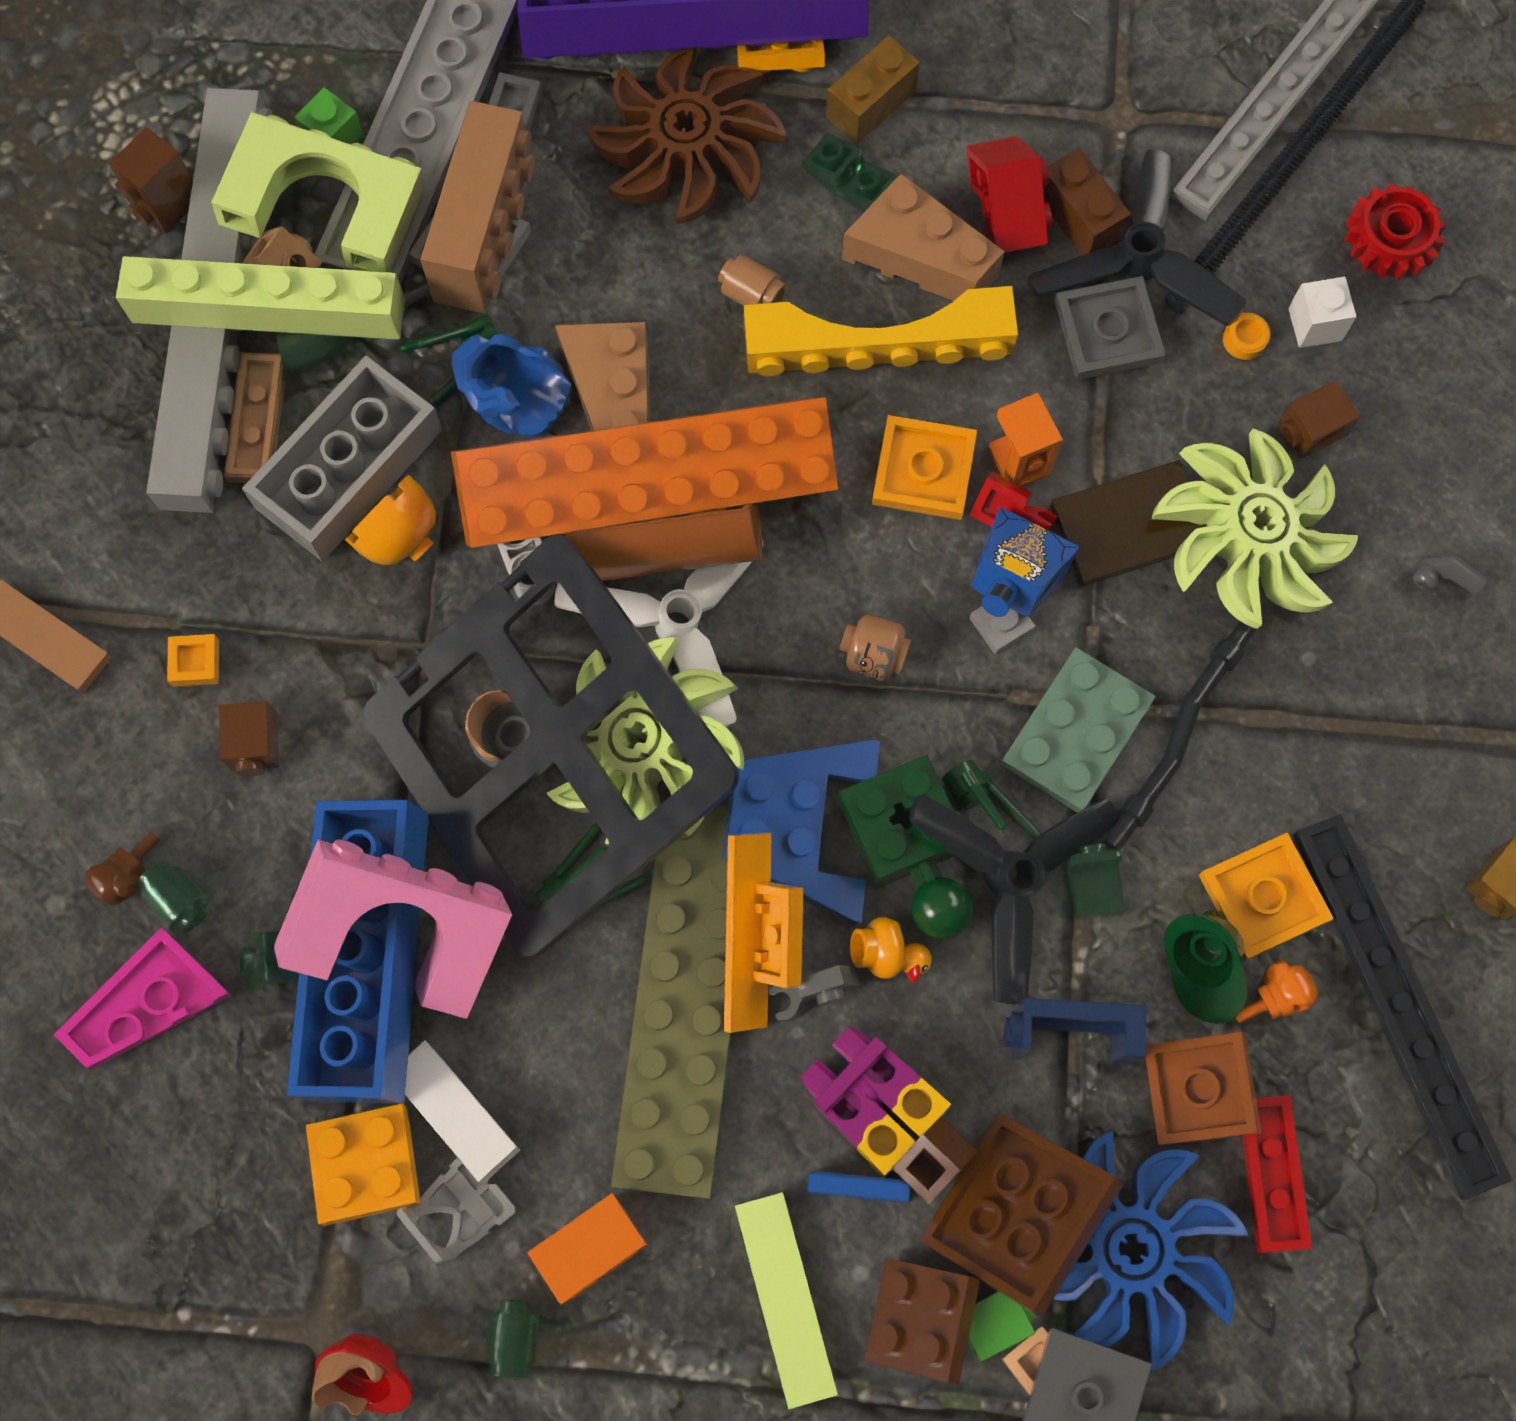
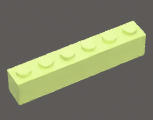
M126 256L122 258L116 292L117 301L132 323L400 339L406 299L396 273Z

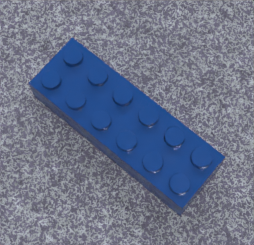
M408 800L316 801L311 855L318 839L332 844L335 840H345L359 846L365 854L379 858L383 854L394 855L407 861L412 868L424 871L429 813ZM388 903L372 908L361 915L349 929L328 980L299 973L287 1096L312 1102L404 1103L420 907L407 903Z

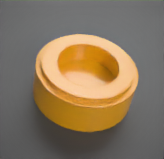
M1248 312L1242 313L1239 319L1231 326H1226L1223 333L1225 349L1232 356L1242 360H1250L1260 356L1270 340V328L1267 322L1259 315Z

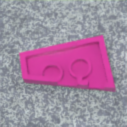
M161 927L54 1036L87 1069L94 1070L233 995L167 930Z

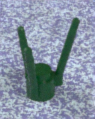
M485 314L462 324L460 327L403 343L399 349L401 352H408L457 339L459 345H462L472 336L479 335L489 340L494 335H498L490 317ZM455 376L436 391L426 402L434 407L457 388Z
M971 759L960 763L943 776L942 781L948 789L945 793L954 812L963 817L960 804H963L965 809H971L980 804L997 828L1005 830L1007 824L988 798L991 795L1029 836L1034 839L1041 834L1035 825L994 784L987 771L981 772L974 760ZM968 865L969 870L972 873H977L976 870H974L972 867Z
M596 822L558 868L541 882L544 887L536 892L535 896L542 905L607 851L608 847H601L571 875L567 873L601 832ZM641 875L631 881H627L598 907L646 884L648 881L647 877Z

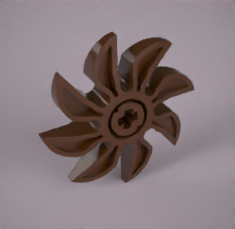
M684 48L680 51H675L660 64L656 75L658 93L661 97L659 100L654 99L651 94L646 92L623 66L614 80L613 96L617 113L626 126L587 125L590 141L599 155L610 163L630 169L636 167L608 187L611 196L635 204L655 202L668 195L673 184V178L679 175L685 176L676 215L677 224L699 218L713 205L717 195L716 175L712 168L720 169L723 174L734 182L745 197L752 202L760 189L761 172L758 156L748 141L786 143L784 126L773 111L753 100L741 99L736 101L763 82V74L753 68L739 67V65L718 66L706 71L698 91H688L697 48Z

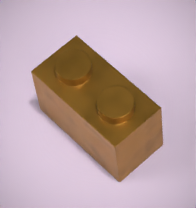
M888 35L828 88L826 118L855 144H858L917 91L920 61Z

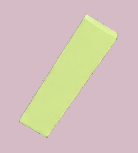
M783 1192L735 1205L788 1409L837 1396L836 1386Z

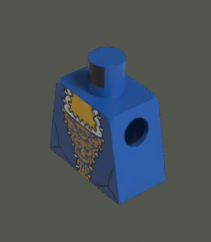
M1000 507L986 538L971 585L975 591L985 595L982 599V606L989 614L1002 617L1011 608L1022 615H1031L1063 581L1079 546Z

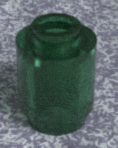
M161 861L149 868L138 880L137 887L141 891V899L170 932H178L180 930L189 932L199 926L206 918L207 912L205 909L209 904V899L179 866H171L168 861Z
M501 1299L499 1309H489L485 1361L490 1362L489 1375L509 1378L530 1376V1365L536 1363L540 1312L530 1310V1301Z

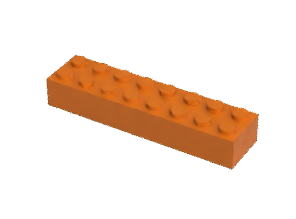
M826 397L800 399L451 451L465 542L471 548L838 490Z

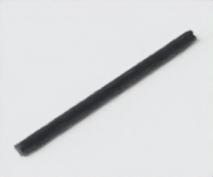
M1402 0L1399 2L1396 9L1390 13V16L1381 25L1382 27L1378 28L1370 42L1366 43L1367 45L1364 46L1361 53H1358V56L1355 57L1349 68H1346V71L1343 72L1337 83L1331 87L1325 98L1319 102L1313 113L1307 117V120L1304 121L1298 132H1295V135L1292 136V139L1289 140L1283 151H1280V154L1277 155L1271 166H1268V170L1264 171L1265 173L1261 175L1262 177L1258 179L1259 181L1255 183L1256 185L1252 186L1253 189H1250L1246 197L1243 198V201H1240V204L1237 205V208L1234 209L1228 220L1224 222L1225 224L1221 225L1222 228L1218 229L1212 240H1209L1203 251L1199 253L1200 255L1196 257L1197 259L1193 260L1214 275L1213 271L1216 272L1217 268H1220L1223 260L1227 259L1226 256L1230 255L1229 252L1233 251L1232 248L1236 247L1235 244H1239L1238 240H1242L1241 236H1245L1244 232L1247 233L1248 229H1251V225H1254V221H1257V217H1260V213H1263L1266 205L1269 206V202L1273 201L1272 198L1276 197L1275 194L1279 193L1278 190L1282 189L1281 186H1285L1284 182L1287 183V179L1291 178L1290 175L1294 174L1293 171H1297L1296 167H1300L1299 163H1303L1302 160L1306 159L1305 156L1309 155L1308 152H1312L1311 148H1315L1314 144H1318L1317 141L1321 140L1320 137L1324 136L1323 133H1327L1326 129H1330L1329 126L1333 125L1332 122L1336 121L1335 118H1339L1338 114H1342L1341 111L1345 110L1344 107L1348 106L1347 103L1351 102L1350 99H1354L1353 96L1357 95L1356 92L1360 91L1359 88H1362L1365 81L1369 80L1368 77H1371V73L1377 70L1380 62H1383L1389 51H1392V48L1401 39L1400 37L1404 36L1403 33L1407 32L1406 29H1409L1412 22H1415V18H1418V15L1424 10L1423 6L1427 4L1425 0ZM1168 292V295H1166V304L1169 307H1173L1176 313L1183 314L1182 311H1186L1185 307H1189L1188 303L1174 294Z

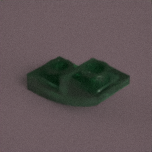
M826 132L801 163L803 169L815 180L862 212H865L898 177L865 161L861 148Z

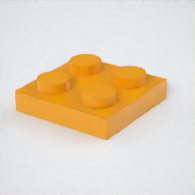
M888 415L872 505L962 520L977 430Z
M1288 832L1206 869L1199 874L1219 916L1229 921L1240 933L1244 947L1243 962L1334 919Z
M401 1103L306 1125L319 1225L328 1226L395 1211L400 1207L421 1205L407 1106Z

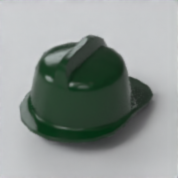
M1215 910L1206 911L1202 915L1187 914L1176 917L1167 926L1163 940L1174 989L1179 1001L1190 1014L1203 1022L1220 1024L1231 1021L1242 1012L1247 1000V983L1242 965L1244 947L1240 933L1229 921L1217 916Z

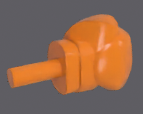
M1284 960L1276 962L1265 970L1263 976L1264 985L1256 989L1260 1000L1244 1007L1235 1019L1240 1024L1267 1011L1272 1020L1280 1016L1284 1018L1305 1011L1317 1001V986L1310 973L1303 966H1289Z

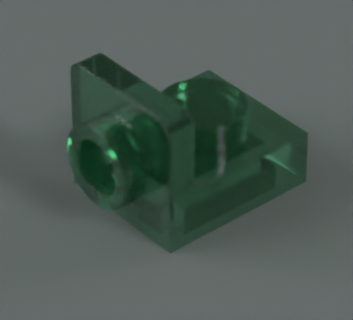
M1106 844L1080 847L1078 849L1079 854L1073 855L1067 863L1075 920L1123 915L1126 912L1118 865L1122 860L1121 850H1108Z
M257 932L246 942V947L241 948L239 969L241 976L247 977L249 990L260 989L264 984L298 983V972L278 966L274 944L279 932Z

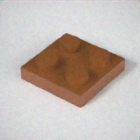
M1241 1031L1146 1045L1145 1058L1158 1145L1167 1146L1262 1134L1246 1033Z

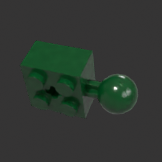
M926 754L839 791L837 805L875 889L911 875L917 888L911 901V915L915 925L928 937L944 940L956 937L962 933L969 925L973 914V903L969 892L959 882L943 877L937 863L955 855L911 822L907 830H904L901 824H891L895 815H903L909 818L912 804L919 795H926L954 811Z

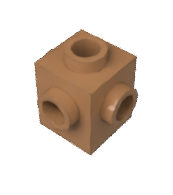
M281 226L263 232L261 238L257 240L242 264L319 268L323 261L312 253L313 248L305 239L298 235L290 234Z

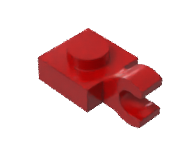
M993 471L987 477L969 516L991 527L999 508L1002 507L1048 531L1051 530L1057 518L1056 514L1045 508L1027 505L1032 492Z

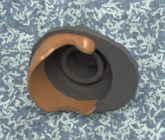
M498 689L485 692L476 699V702L472 703L471 708L467 712L465 730L470 740V745L475 755L492 768L530 735L531 729L529 724L505 690Z

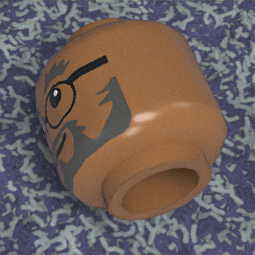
M866 614L860 618L857 626L847 625L839 650L847 653L846 666L852 672L879 681H886L893 673L901 674L912 640L905 638L906 631L903 625L872 614Z

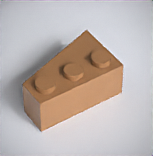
M902 174L844 233L842 260L852 264L858 261L881 270L882 275L894 278L895 275L920 284V289L953 301L967 289L989 288L999 277L1004 256L1002 249Z
M645 322L555 325L560 351L568 367L590 430L650 422L649 357Z

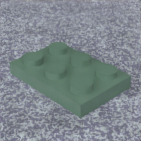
M1075 647L1000 765L1078 813L1085 809L1156 696Z

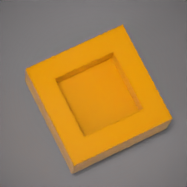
M215 634L168 637L167 682L172 687L219 684L218 637Z

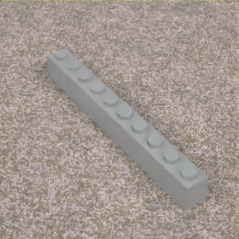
M207 88L181 260L242 264L257 242V237L218 225L211 202L250 113L253 112L265 117L272 115L271 109L266 108L259 90ZM171 325L146 492L159 510L213 513L215 497L219 498L222 494L223 476L219 467L221 455H226L228 449L229 435L225 424L227 414H231L233 411L234 390L231 387L233 372H238L240 350L237 346L238 332H243L244 330Z

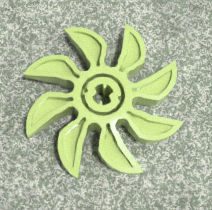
M1252 429L1249 433L1252 479L1250 478V472L1244 457L1228 447L1213 443H1199L1185 447L1179 454L1205 481L1187 482L1170 490L1155 507L1152 519L1188 521L1198 525H1207V527L1196 528L1179 546L1174 559L1177 581L1182 591L1185 592L1215 556L1223 557L1228 563V568L1216 583L1219 597L1227 610L1235 618L1248 626L1258 629L1262 625L1259 575L1266 597L1273 603L1296 612H1314L1324 609L1332 601L1304 572H1323L1341 563L1355 548L1358 535L1321 533L1305 529L1304 527L1316 524L1333 505L1335 486L1330 471L1324 464L1296 498H1289L1283 491V486L1294 473L1289 455L1274 438L1262 431Z
M669 637L647 643L666 670H668L679 641L674 637ZM597 649L586 659L581 667L576 683V694L606 669L602 655ZM690 669L672 676L696 711L738 689L727 677L712 670ZM638 692L628 697L602 720L598 729L591 730L586 736L587 746L596 759L600 761L599 763L620 792L623 787L622 796L640 820L646 818L661 805L657 792V785L661 780L665 782L671 795H673L692 777V767L682 762V753ZM701 716L736 767L743 770V751L735 735L715 719ZM639 739L646 740L645 743H641L638 741ZM569 782L547 792V795L554 802L574 812L589 813ZM704 817L687 830L685 834L691 835L698 828ZM606 838L605 844L609 846V841Z

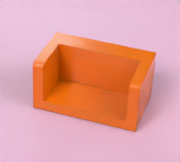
M1037 392L999 408L997 418L1006 436L990 442L988 450L1001 476L1021 487L1051 476L1063 439L1039 393Z
M611 1193L527 1253L560 1305H566L649 1245L616 1195Z

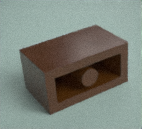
M145 127L108 164L118 179L115 187L131 202L128 206L130 212L145 226L153 223L164 233H167L189 211L193 179L179 152L149 128Z
M1080 148L1047 166L1049 181L1047 185L1043 186L1044 202L1047 201L1049 203L1052 217L1081 255L1104 247H1112L1123 240L1131 213Z

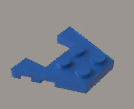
M870 740L744 760V769L737 768L739 771L738 785L730 794L722 858L725 860L728 858V835L772 833L771 882L802 887L803 900L818 908L822 906L839 915L841 920L849 924L857 925L861 923L866 879L819 872V852L827 779L857 784L876 776L880 741Z

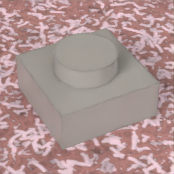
M983 606L973 611L969 618L994 655L999 654L1034 632L1036 627L1028 615H1022L1011 608L1005 616L996 617L986 612Z

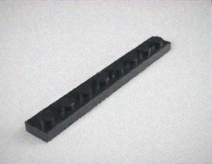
M1337 815L1296 831L1293 834L1294 839L1321 896L1334 918L1332 921L1460 1199H1469L1513 1181L1342 815Z

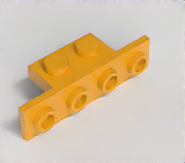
M772 833L728 835L724 1031L728 1033L768 1027V984L783 988L801 986L803 888L771 882Z

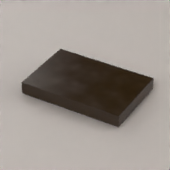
M1180 460L1051 501L1050 507L1052 512L1057 515L1056 522L1062 538L1079 546L1072 563L1082 587L1175 558L1179 546L1196 528L1207 527L1206 524L1198 525L1188 521L1152 519L1153 511L1159 501L1176 486L1189 482Z

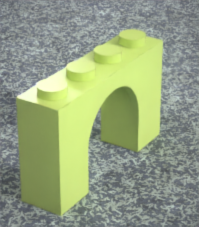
M251 112L211 202L218 225L261 238L280 194L290 184L309 176L322 175L333 177L349 185L359 197L358 205L341 243L345 267L358 271L391 273L424 192L421 168L405 158L394 157L392 159L374 153L370 148L359 143H352L350 145L332 139L328 134L320 130L310 129L308 131L290 125L278 116L268 115L265 117Z

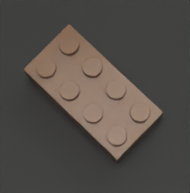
M469 101L420 259L434 303L485 314L489 299H495L498 295L501 283V273L498 272L501 258L507 260L510 255L513 240L512 233H510L512 221H519L524 206V194H521L525 181L531 182L535 170V155H530L531 132L525 129L522 111Z

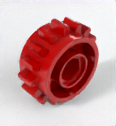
M1389 184L1388 188L1382 191L1376 187L1373 188L1367 199L1360 197L1346 222V226L1350 229L1345 236V242L1352 243L1351 257H1357L1363 265L1362 269H1369L1378 274L1379 278L1389 276L1395 277L1396 280H1402L1403 276L1409 272L1415 277L1418 276L1424 266L1430 267L1446 241L1441 236L1447 225L1446 222L1440 221V207L1434 206L1429 199V195L1426 193L1422 194L1409 185L1406 188L1395 187L1394 184ZM1390 229L1398 231L1401 235L1393 233Z

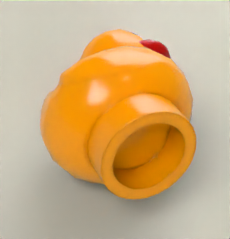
M883 916L873 919L865 929H855L851 935L850 956L853 964L857 968H868L876 977L889 979L903 971L911 982H916L920 975L925 974L930 969L932 956L929 949L920 943H911L904 946L901 926L896 920Z

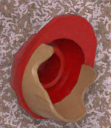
M356 1332L340 1339L317 1356L311 1398L314 1405L319 1409H323L331 1403H339L345 1406L349 1413L354 1416L360 1415L364 1410L392 1414L403 1411L411 1403L414 1390L409 1378L397 1368L393 1349L379 1340L377 1336Z

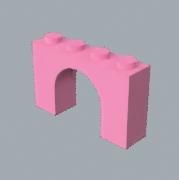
M318 839L274 944L278 966L328 980L349 929L361 915L383 904H412L422 908L435 919L434 937L414 983L422 1007L467 1019L512 916L502 892L494 886L482 882H476L474 886L458 882L453 875L440 869L430 868L428 872L412 868L407 861L394 855L383 854L379 858L365 854L359 846L345 840H335L332 844Z

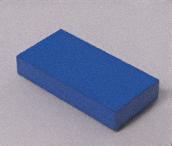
M812 1171L808 1175L807 1194L905 1204L909 1202L910 1185L905 1180Z

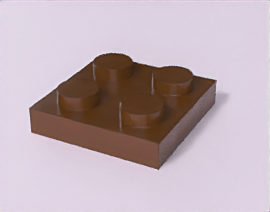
M886 1258L864 1361L959 1385L980 1279Z

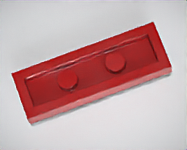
M1291 1095L1256 1098L1262 1134L1242 1136L1257 1253L1312 1249Z

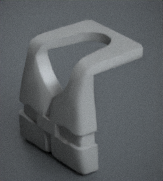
M458 1157L449 1165L451 1169L445 1175L441 1174L420 1197L421 1205L400 1207L396 1212L398 1218L437 1264L453 1261L465 1250L492 1233L490 1229L496 1225L501 1226L516 1213V1206L497 1184H489L490 1179L483 1185L479 1183ZM432 1213L453 1215L452 1233L445 1248L432 1243L421 1231L417 1221L423 1215Z

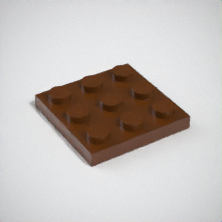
M999 1113L976 1148L978 1153L964 1167L919 1238V1241L1042 1319L1123 1187V1184L1110 1173Z

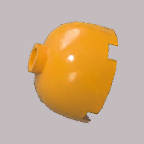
M407 475L397 484L399 487L392 494H387L353 529V533L345 539L359 554L371 562L380 565H396L408 556L416 562L434 543L428 535L436 524V510L432 499L410 475Z

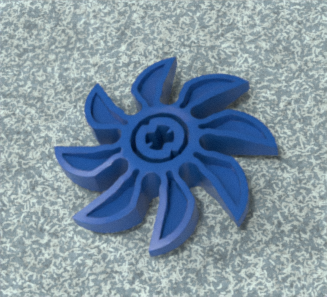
M1112 1131L1093 1142L1086 1150L1082 1159L1115 1176ZM1176 1149L1159 1152L1147 1158L1135 1169L1132 1179L1133 1202L1131 1206L1126 1207L1122 1205L1118 1195L1116 1196L1086 1245L1088 1257L1084 1262L1075 1263L1053 1299L1061 1301L1076 1300L1092 1285L1093 1281L1096 1279L1102 1280L1106 1286L1105 1295L1100 1298L1093 1312L1071 1335L1104 1347H1109L1120 1340L1129 1330V1298L1133 1293H1139L1144 1301L1143 1308L1147 1319L1149 1363L1152 1364L1150 1371L1159 1369L1175 1356L1186 1332V1312L1176 1299L1165 1290L1164 1281L1167 1276L1172 1275L1178 1282L1189 1288L1226 1325L1230 1324L1233 1315V1291L1224 1270L1211 1257L1179 1255L1175 1248L1177 1239L1194 1235L1248 1236L1243 1223L1236 1214L1224 1205L1208 1199L1185 1200L1166 1220L1161 1219L1157 1215L1156 1206L1163 1199L1169 1187L1200 1156L1186 1150ZM1126 1235L1132 1236L1134 1244H1142L1143 1254L1135 1256V1259L1138 1261L1136 1264H1130L1129 1256L1120 1255L1119 1244L1127 1243V1240L1124 1238Z

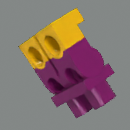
M849 1026L832 1044V1047L849 1063L843 1072L837 1077L818 1059L801 1076V1081L811 1096L816 1099L814 1107L858 1150L882 1178H886L893 1170L892 1168L916 1142L914 1139L918 1140L938 1119L943 1117L951 1104L889 1050L880 1039L875 1037L871 1041L864 1034ZM884 1107L889 1113H891L904 1126V1129L909 1134H907L882 1108Z

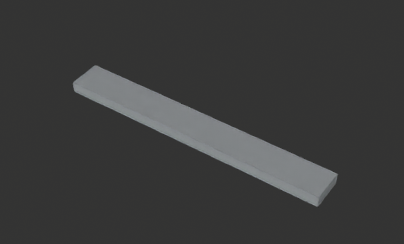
M1324 0L1176 185L1170 199L1206 222L1380 0Z

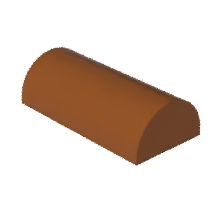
M758 503L568 532L563 535L576 544L602 581L762 560L763 557L762 528Z

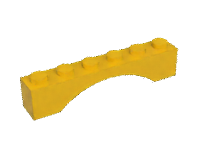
M1012 286L967 289L951 304L928 317L908 324L885 328H855L830 323L804 312L790 302L744 305L748 374L758 373L762 376H776L784 371L791 370L820 373L834 367L864 370L872 365L890 363L897 367H907L916 364L918 361L932 360L943 364L958 362L962 358L974 357L993 361L1002 359L1007 355H1013L1018 337Z

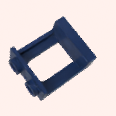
M1024 998L1014 1011L1010 1012V1017H1005L1004 1047H1012V1060H1020L1031 1049V1029L1110 1034L1109 1066L1130 1067L1146 1056V1005Z

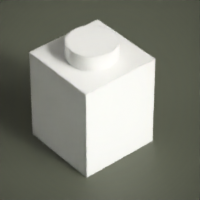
M1346 277L1301 284L1288 308L1299 348L1342 341L1356 319Z

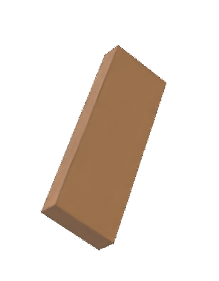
M240 352L224 472L227 482L247 483L277 451L288 364L285 354Z
M0 579V637L84 694L112 657Z

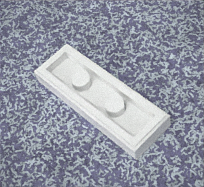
M426 1040L408 1055L405 1095L476 1180L483 1185L512 1159L520 1149Z

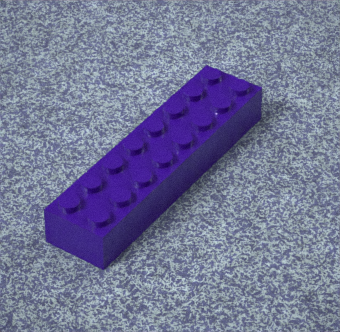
M518 0L517 13L524 58L551 59L556 56L581 55L591 57L602 53L623 52L626 54H636L641 51L650 50L680 51L684 48L698 47L719 49L730 45L752 44L764 46L777 42L794 41L796 43H808L812 40L825 39L846 41L857 37H868L869 0Z

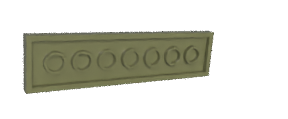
M716 806L704 816L698 828L691 835L688 836L684 833L655 858L612 1174V1188L711 1200L731 1033L724 1031L727 860L722 857L728 816L727 807Z

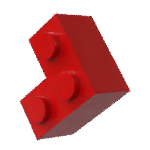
M1018 136L967 145L970 187L981 199L985 237L1002 249L1004 253L1048 244L1047 229L1052 228V213L1049 203L1047 201L1044 202L1043 186L1047 185L1049 181L1045 159L1040 158L1033 148L1029 147Z

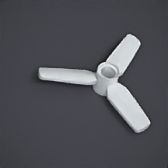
M753 561L698 568L687 578L684 590L678 589L667 593L661 602L644 593L608 588V590L634 626L647 627L655 625L656 633L660 639L674 637L679 641L673 654V659L679 673L690 669H706L722 674L710 640L697 627L702 612L714 608ZM558 583L555 590L554 605L557 608L581 613L561 584ZM672 612L682 613L688 618L689 622L683 624L675 623L668 617V614ZM729 694L697 711L700 717L707 716L713 718L727 729L733 726L737 719Z

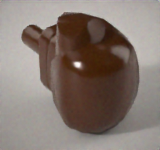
M150 832L130 853L119 847L103 863L91 866L85 874L87 889L95 897L108 905H118L132 897L141 883L139 875L146 870L139 860L160 839Z

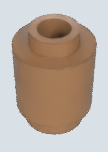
M744 254L739 255L735 260L729 258L722 267L718 277V281L722 283L721 293L743 306L781 302L787 290V284L780 281L779 274Z

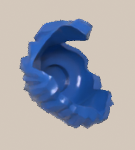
M501 333L494 335L489 340L479 335L472 336L452 353V367L458 389L464 392L473 409L488 424L494 425L496 429L503 432L529 437L545 435L551 430L552 423L558 421L560 418L559 414L564 413L565 407L569 406L571 402L570 396L573 394L571 392V382L563 375L562 366L550 353L542 348L520 345L512 337Z

